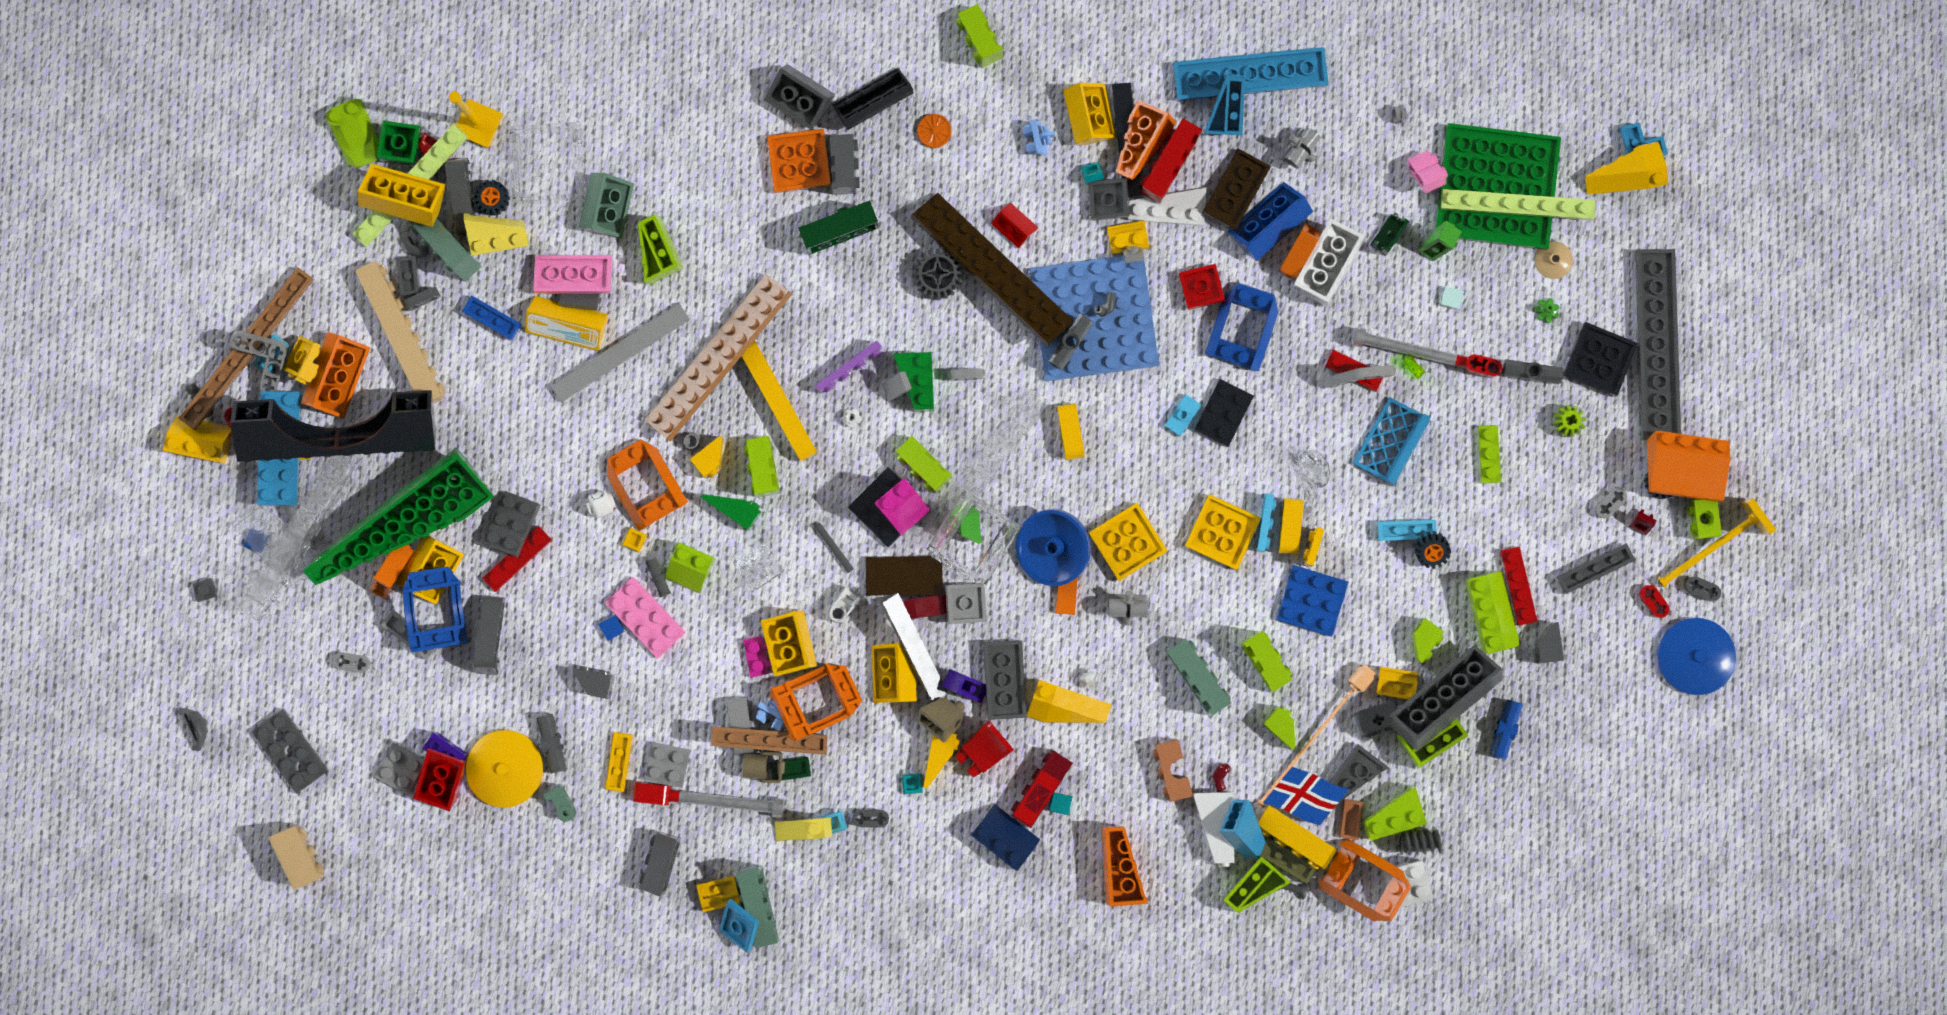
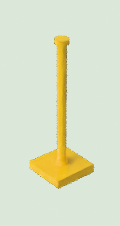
M457 91L451 92L449 100L462 111L456 125L469 137L467 140L489 149L504 114L471 99H468L465 103Z
M1754 498L1745 499L1740 502L1749 515L1747 520L1663 578L1659 577L1658 581L1664 588L1667 587L1669 582L1752 525H1756L1762 534L1770 535L1775 532L1776 528Z

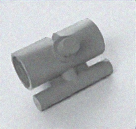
M1301 127L1296 135H1290L1289 140L1291 142L1279 159L1296 169L1300 168L1305 159L1313 162L1316 157L1312 149L1320 140V135L1311 128L1306 127L1304 129Z
M1126 591L1125 595L1108 594L1109 617H1122L1124 625H1130L1133 617L1147 618V595H1133L1132 591Z

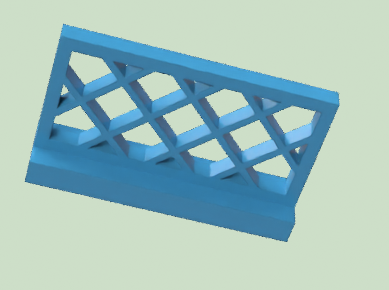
M1389 397L1353 464L1394 487L1428 426L1431 417ZM1391 403L1399 407L1400 414L1389 416L1388 408ZM1413 414L1418 418L1415 423L1406 425L1404 415ZM1402 417L1404 426L1393 429L1391 419ZM1388 420L1391 430L1380 433L1378 427L1380 422ZM1405 429L1407 433L1406 440L1397 442L1395 432ZM1392 433L1395 443L1384 446L1381 436ZM1379 437L1382 447L1371 450L1370 440ZM1396 446L1398 450L1397 456L1388 459L1385 449ZM1383 450L1386 460L1375 462L1372 453ZM1370 453L1372 464L1363 465L1359 462L1362 455ZM1387 462L1389 470L1386 476L1378 472L1376 465Z

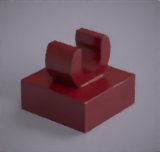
M1642 509L1631 520L1629 527L1647 535L1655 526L1657 520L1653 519V514H1650V516L1643 514L1644 510Z

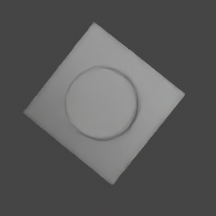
M1130 246L1122 250L1125 263L1144 261V253L1141 247Z

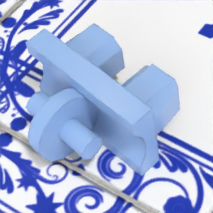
M1036 119L1030 120L1031 124L1022 128L1026 138L1034 137V142L1026 146L1028 154L1048 155L1046 145L1052 144L1051 138L1055 136V131H1049L1048 125L1042 126L1041 121H1036Z
M774 700L769 702L770 705L775 707L774 709L760 702L757 706L759 710L755 719L765 724L770 715L776 718L771 728L781 732L785 727V723L778 712Z

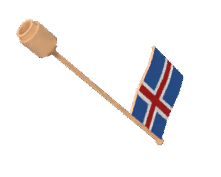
M1364 664L1362 667L1359 666L1348 680L1351 683L1349 685L1351 690L1261 800L1258 799L1260 806H1263L1265 803L1283 809L1306 822L1321 825L1350 790L1333 785L1313 773L1294 768L1293 766L1354 691L1356 693L1359 691L1363 693L1372 683L1376 673Z

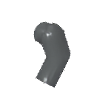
M410 236L402 240L411 256L423 258L429 254V249L425 245H415Z
M1107 292L1106 302L1095 307V314L1098 317H1105L1114 311L1116 293Z

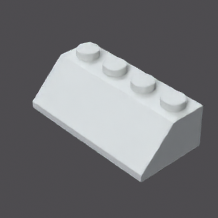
M1330 218L1297 277L1294 286L1309 298L1328 307L1363 244L1364 235Z

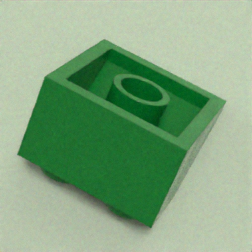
M383 120L376 158L384 163L398 165L415 164L421 126Z

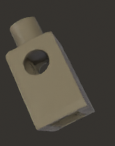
M941 698L921 707L917 722L944 743L961 726L965 706L959 700L951 703L948 699Z

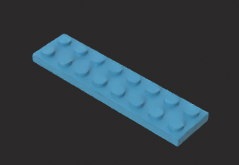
M1324 47L1173 62L1177 101L1218 97L1226 74L1246 75L1245 94L1328 86Z

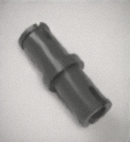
M657 558L645 562L652 577L651 582H654L659 597L671 594L664 578L666 575L662 573Z

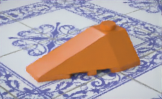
M1138 100L1129 116L1128 131L1124 136V148L1120 153L1116 170L1117 174L1130 180L1137 176L1167 140L1177 123L1168 112Z

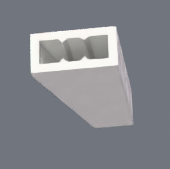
M1233 792L1192 793L1213 862L1218 863V867H1229L1230 863H1234V847L1221 835L1220 829L1233 800Z

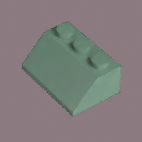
M591 173L578 228L622 239L634 183L607 173Z

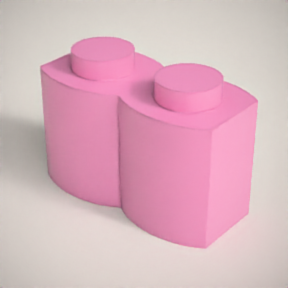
M1426 150L1407 159L1408 168L1412 176L1417 180L1425 193L1446 184L1448 174L1443 166L1440 167L1435 154H1431Z

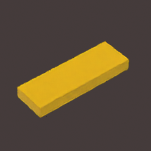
M613 732L605 790L625 792L633 734Z

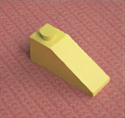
M831 817L775 821L776 841L832 837Z

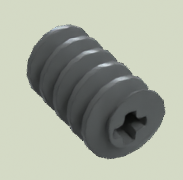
M1434 829L1432 834L1430 830H1426L1425 833L1422 830H1418L1417 834L1414 830H1410L1409 835L1407 831H1402L1399 837L1400 855H1403L1404 849L1407 850L1408 855L1411 854L1412 849H1414L1416 855H1418L1420 849H1422L1423 854H1426L1427 849H1430L1431 854H1434L1435 849H1438L1440 854L1441 837L1438 830Z

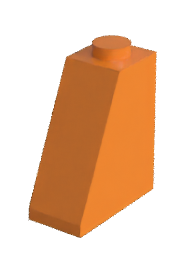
M1307 223L1304 224L1281 265L1280 270L1283 271V275L1288 278L1294 277L1297 279L1322 233L1321 231Z
M409 545L389 553L373 578L369 589L370 592L387 600L414 552Z

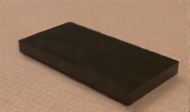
M1238 148L1202 214L1236 231L1271 166Z
M942 556L865 557L866 596H887L894 593L899 595L943 594Z

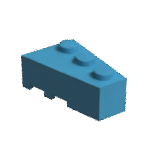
M1226 74L1204 134L1242 135L1246 75Z

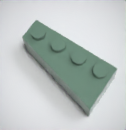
M438 218L433 227L409 221L411 224L409 228L416 235L420 234L422 236L420 240L427 248L431 246L434 249L432 253L439 261L441 259L445 261L443 266L450 273L454 271L466 282L482 267Z
M1184 639L1167 650L1166 653L1207 714L1213 716L1231 704V701L1228 699L1230 697L1225 689H1221L1217 682L1219 680L1213 672L1210 673L1206 668L1208 664L1204 658L1197 655L1195 652L1197 648L1191 640L1187 641V639Z
M762 865L738 871L736 873V882L741 892V904L748 913L759 921L753 942L755 948L778 943L779 937Z

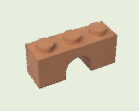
M1179 740L1156 744V749H1153L1155 761L1159 760L1161 767L1157 768L1160 780L1164 779L1165 787H1162L1164 798H1168L1172 802L1192 797L1193 794L1188 777L1175 778L1170 771L1174 761L1183 759Z

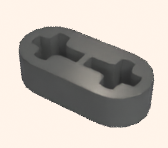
M432 287L406 299L404 304L407 311H413L440 298L441 295L437 287Z
M1689 577L1684 583V588L1688 593L1706 601H1716L1721 597L1719 586L1699 577ZM1696 581V585L1700 586L1701 589L1695 588L1691 590L1692 586L1689 583ZM1712 588H1714V593H1716V596H1711L1710 598V594L1705 592L1704 590H1711Z
M858 810L853 814L852 820L857 827L881 828L888 824L889 815L884 810ZM863 813V816L870 817V820H864L863 824H859V820H856V817ZM879 813H882L886 820L879 824L877 820H872V817H878Z

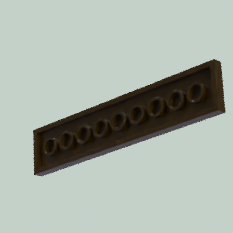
M936 193L912 213L911 219L1046 347L1073 324L1074 321L939 193Z

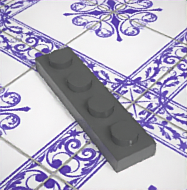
M1625 543L1557 576V579L1564 593L1568 594L1635 561V558L1629 546Z

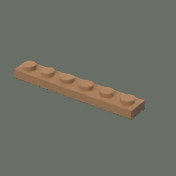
M712 726L710 746L826 755L828 735L812 734L794 741L787 737L789 732Z

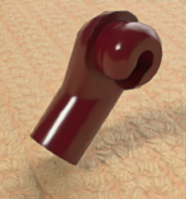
M1227 763L1218 765L1212 777L1217 792L1226 790L1223 779L1231 771L1230 765Z

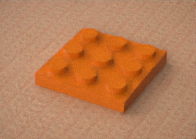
M824 129L767 136L775 193L831 186Z

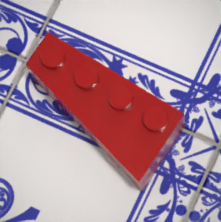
M1182 118L1176 130L1173 128L1168 137L1170 139L1168 144L1162 146L1159 152L1160 158L1158 161L1154 160L1150 166V175H1145L1141 181L1142 189L1140 193L1159 204L1161 203L1202 132L1201 128Z

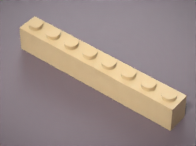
M375 260L355 270L413 391L432 390L433 404L445 399L443 393L446 390L441 382L438 383L435 378L438 374L434 366H430L427 361L429 359L425 348L421 349L418 343L421 342L416 331L413 332L410 325L413 323L409 315H405L402 310L404 308L402 300L396 298L394 294L396 288L392 281H388L386 277L388 272L384 264L380 265Z

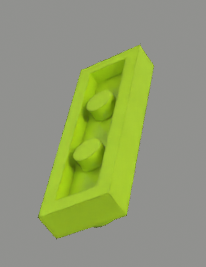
M1498 425L1478 426L1481 484L1501 483Z

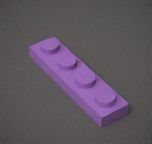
M876 340L815 386L820 393L830 392L835 387L833 384L837 381H845L850 377L849 373L852 370L856 369L858 371L866 365L865 361L870 357L874 359L879 356L882 346Z

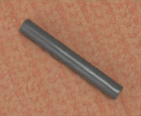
M821 523L817 524L814 528L847 573L854 570Z

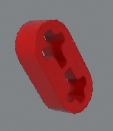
M1645 585L1640 589V599L1654 617L1664 618L1669 614V605L1655 586ZM1646 589L1653 591V593L1651 594V596L1654 599L1653 601L1650 597L1644 596L1646 594ZM1655 602L1658 604V606H1664V609L1662 610L1663 614L1656 613V610L1658 608L1655 605Z

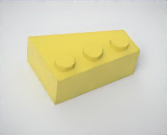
M464 213V223L472 256L529 246L525 221L489 218L488 216L481 217Z

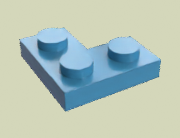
M1640 122L1619 128L1626 154L1634 151L1633 149L1637 146L1657 141L1663 156L1668 154L1663 136L1644 140Z

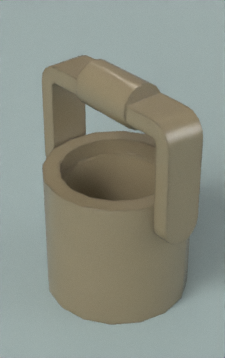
M761 751V754H744L743 778L760 779L761 783H780L782 781V774L785 773V762L783 761L782 752ZM768 755L779 756L777 761L778 779H767Z

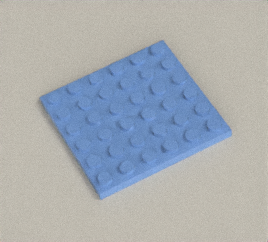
M1123 256L1030 269L1031 281L1073 321L1076 320L1079 314H1082L1094 322L1062 371L1052 366L1048 361L1070 327L1048 347L1040 341L1046 382L1159 366L1144 261L1125 263ZM1107 292L1116 293L1114 311L1105 317H1098L1095 314V307L1106 302ZM1067 338L1065 341L1070 347L1076 345L1074 338Z

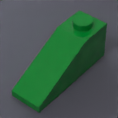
M707 494L700 496L748 531L762 513L759 510L760 506L752 500L747 502L742 499Z

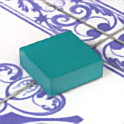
M1099 162L1081 166L1085 183L1104 179Z
M921 773L902 775L904 794L923 793Z
M1054 792L1049 811L1069 815L1073 796Z

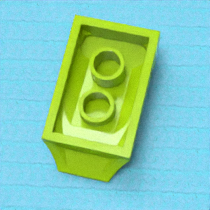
M361 99L349 100L331 108L325 113L348 166L358 169L378 160L376 157L379 139Z

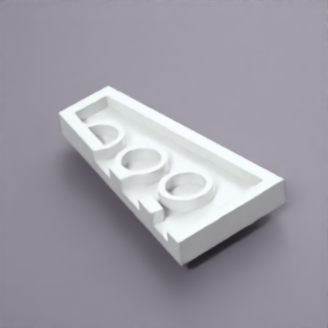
M1206 188L1166 194L1160 204L1148 197L1129 200L1130 217H1128V220L1204 226L1205 215L1202 214V211L1205 208Z

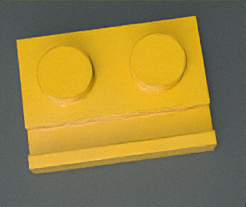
M1145 220L1107 227L1112 255L1120 254L1122 250L1130 246H1137L1142 249L1149 248Z
M1316 527L1310 531L1308 537L1309 547L1305 549L1302 558L1304 566H1314L1325 529Z
M1380 666L1376 694L1407 700L1416 694L1419 673Z
M735 875L696 885L702 912L723 908L726 906L727 901L731 899L737 904L741 903Z

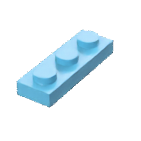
M1266 493L1264 495L1256 545L1257 552H1265V549H1269L1270 537H1267L1268 530H1272L1273 519L1270 518L1271 511H1275L1276 500L1273 494Z
M1436 520L1377 522L1378 541L1421 539L1420 535L1424 534V536H1427L1426 532L1429 531L1430 534H1433V531H1436Z

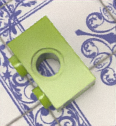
M1708 500L1690 501V505L1687 506V513L1692 519L1690 534L1694 536V540L1721 537L1718 502ZM1702 514H1704L1707 517L1706 524H1703L1700 521V516Z

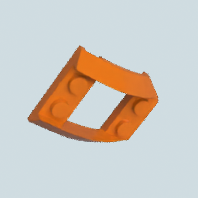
M639 439L607 458V477L638 531L647 528L650 524L679 507L681 508L688 502L659 450L648 442ZM650 457L669 491L637 509L618 475Z
M829 663L770 689V701L774 700L789 732L787 737L794 741L826 729L852 716L862 702L846 666H835ZM828 676L843 709L808 725L793 692Z
M1350 839L1339 843L1342 847L1324 878H1319V889L1374 922L1392 921L1411 889L1404 871ZM1359 857L1393 876L1374 910L1341 891Z

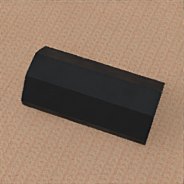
M896 68L832 105L846 129L849 130L914 94L910 82L900 69Z

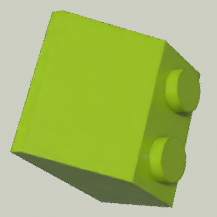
M678 542L670 559L665 578L701 593L716 558Z

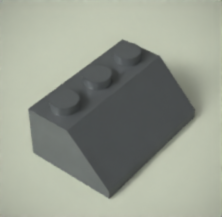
M787 64L780 68L764 101L808 129L813 130L828 110L836 94Z
M660 831L656 835L653 834L650 846H653L651 854L648 853L645 860L647 869L645 873L642 872L639 881L642 884V890L660 897L666 893L681 837Z

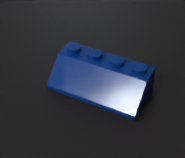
M1283 182L1242 218L1236 231L1229 229L1227 232L1247 255L1258 261L1305 220L1313 210L1304 195Z

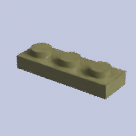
M1268 837L1265 838V845L1260 856L1308 884L1316 868L1308 864V861L1303 858L1300 859Z

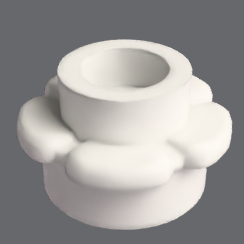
M847 409L843 413L842 421L845 425L855 427L856 424L860 423L861 416L858 410Z
M1087 670V673H1083L1082 683L1086 685L1087 689L1096 686V672Z

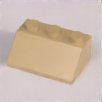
M300 825L293 826L268 837L293 890L303 888L324 877V868L320 862L317 863L314 856L316 851L312 845L308 844L306 840L308 837L307 832Z

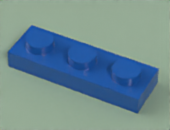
M472 295L462 310L463 313L512 341L522 325Z

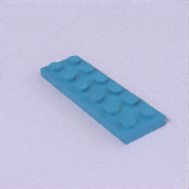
M261 391L260 400L274 399L278 406L286 413L300 421L301 392ZM299 458L289 460L273 459L270 461L258 460V506H298Z

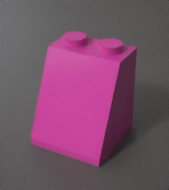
M905 478L875 502L876 507L901 536L930 512L922 498Z

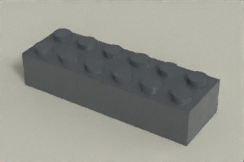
M1473 645L1390 714V727L1416 751H1419L1502 681L1503 669L1476 645Z

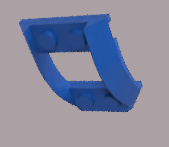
M1238 282L1224 294L1225 301L1221 302L1205 354L1249 368L1250 370L1259 371L1278 316V307L1274 294ZM1232 301L1268 313L1256 350L1221 338Z
M449 567L412 572L407 577L402 592L405 623L411 653L469 643L462 608L461 581L458 580ZM448 587L449 609L453 626L418 632L413 593Z

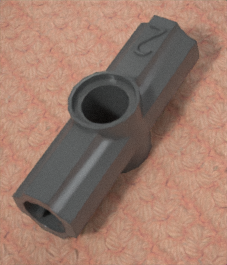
M1079 314L1048 362L1062 371L1094 322L1085 315ZM1067 338H1074L1076 345L1070 347L1065 341Z
M1505 359L1502 373L1506 377L1561 384L1563 379L1562 367ZM1530 367L1536 369V376H1531L1529 374Z
M549 714L536 718L541 735V748L544 755H546L550 773L568 770L563 753L564 745L560 741L562 737L558 733L554 715Z

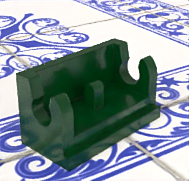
M1397 213L1391 214L1370 246L1386 256L1410 221L1406 218H1399Z

